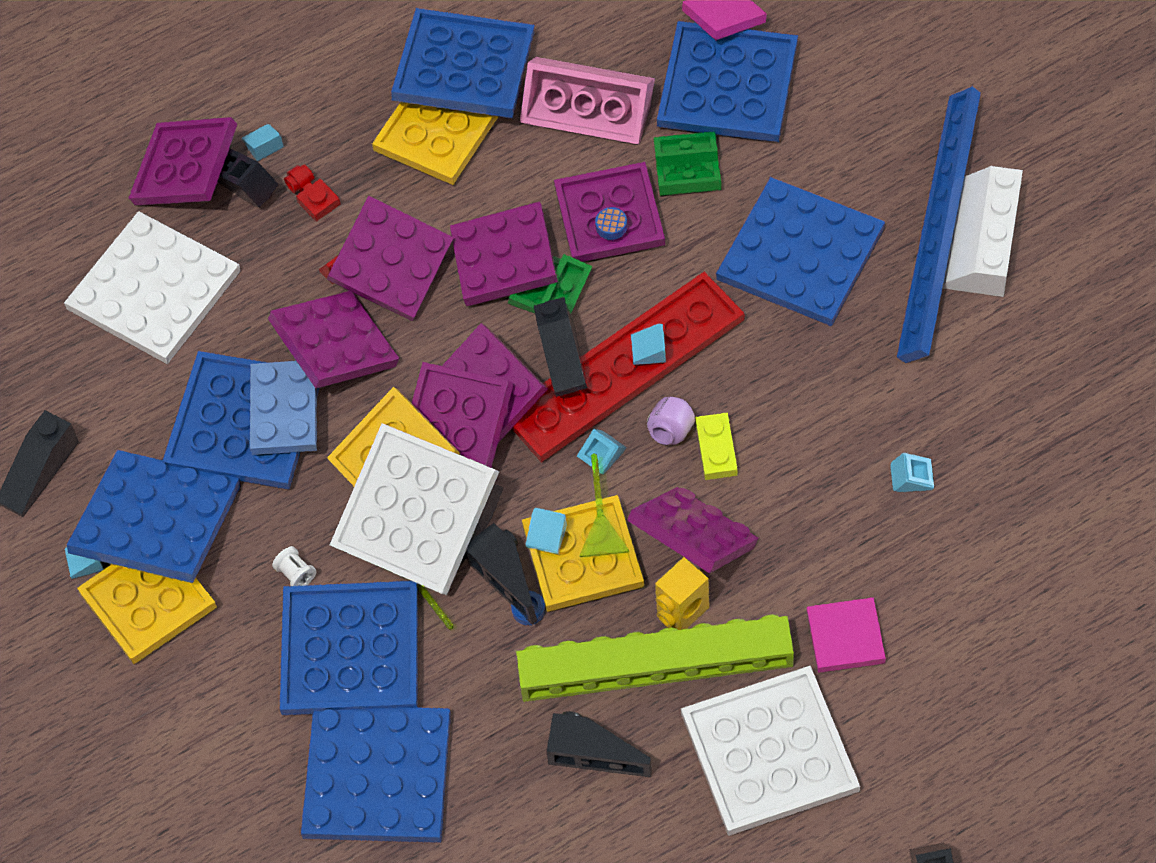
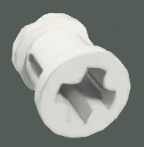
M293 546L281 551L274 559L272 566L277 572H282L291 581L290 586L309 585L316 575V569L311 565H307L298 556L299 552Z

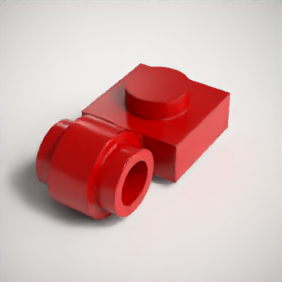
M305 164L302 166L296 165L287 172L284 182L292 193L300 192L296 195L297 202L317 222L340 206V199L321 178L312 184L311 182L315 179L314 175Z

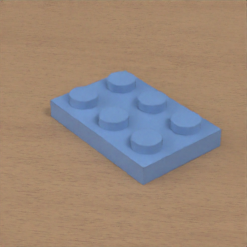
M297 361L251 364L250 450L252 455L317 451V388L313 386Z

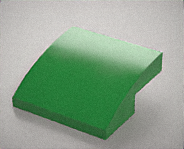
M715 132L653 137L660 196L722 190Z
M563 254L561 259L553 256L558 282L512 294L507 304L535 313L534 305L565 297L571 314L593 266Z

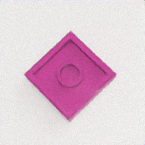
M752 0L682 1V11L715 40L766 23L767 13Z
M874 597L807 607L806 612L818 673L885 664L886 657Z

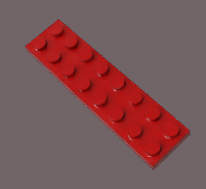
M704 271L581 356L587 384L586 389L556 397L551 378L543 383L547 387L545 393L511 429L542 463L744 321L745 313ZM656 324H663L666 362L634 365L631 334Z

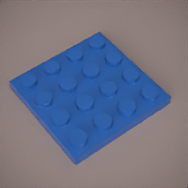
M416 8L392 87L391 100L513 118L534 36V25Z
M678 21L657 116V127L702 133L715 132L717 135L779 142L798 44V35L746 29L715 40L697 23Z
M770 177L716 273V280L832 326L884 231L885 222Z
M198 351L162 462L169 466L193 468L197 471L240 478V481L290 489L300 452L252 455L250 450L251 364L268 362Z
M117 450L67 543L68 553L193 583L240 489V478L197 471L193 468L169 466L162 462L163 460Z
M396 581L283 586L281 715L313 714V711H324L326 709L418 708V584L416 582Z
M401 707L313 711L301 828L302 838L441 843L451 718L450 708Z

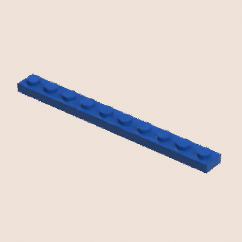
M973 86L949 96L897 358L904 363L929 356L981 94Z

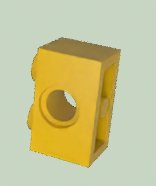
M685 557L655 583L657 617L668 628L673 626L678 630L687 629L709 609V579Z

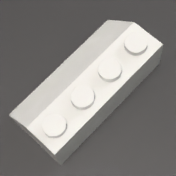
M990 166L964 177L943 289L1004 297L1023 170Z

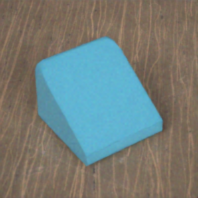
M269 124L242 137V141L256 161L283 148L280 134Z
M656 324L631 334L634 365L666 362L663 324Z
M593 429L577 457L601 474H604L623 454L626 446L606 432Z
M902 453L891 462L893 491L910 492L934 489L931 459Z
M534 508L526 547L558 554L567 527L566 515Z
M67 547L65 548L71 579L104 570L102 561L69 554Z

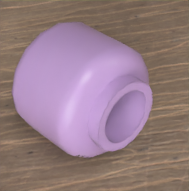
M664 397L658 401L649 414L647 428L652 438L658 443L676 445L684 440L693 427L695 415L692 408L683 399Z

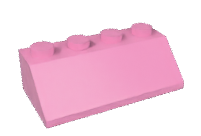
M535 57L528 62L520 123L640 144L651 106L655 78Z

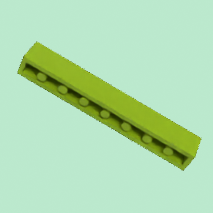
M766 615L759 620L751 621L734 619L720 625L702 623L695 625L693 628L682 630L665 628L658 633L651 634L633 632L625 637L612 639L602 636L594 638L589 642L581 643L564 641L557 646L550 647L532 645L524 650L516 651L523 702L793 667L794 660L788 616L779 617L778 615Z

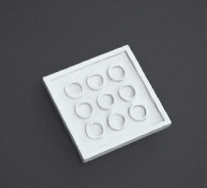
M138 211L64 304L67 310L168 364L237 277L241 269L238 263Z
M382 423L330 545L447 595L499 471Z
M811 666L681 708L682 718L728 836L860 792L859 782Z

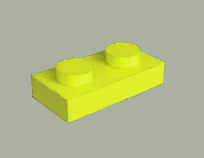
M728 413L695 417L705 480L738 476Z

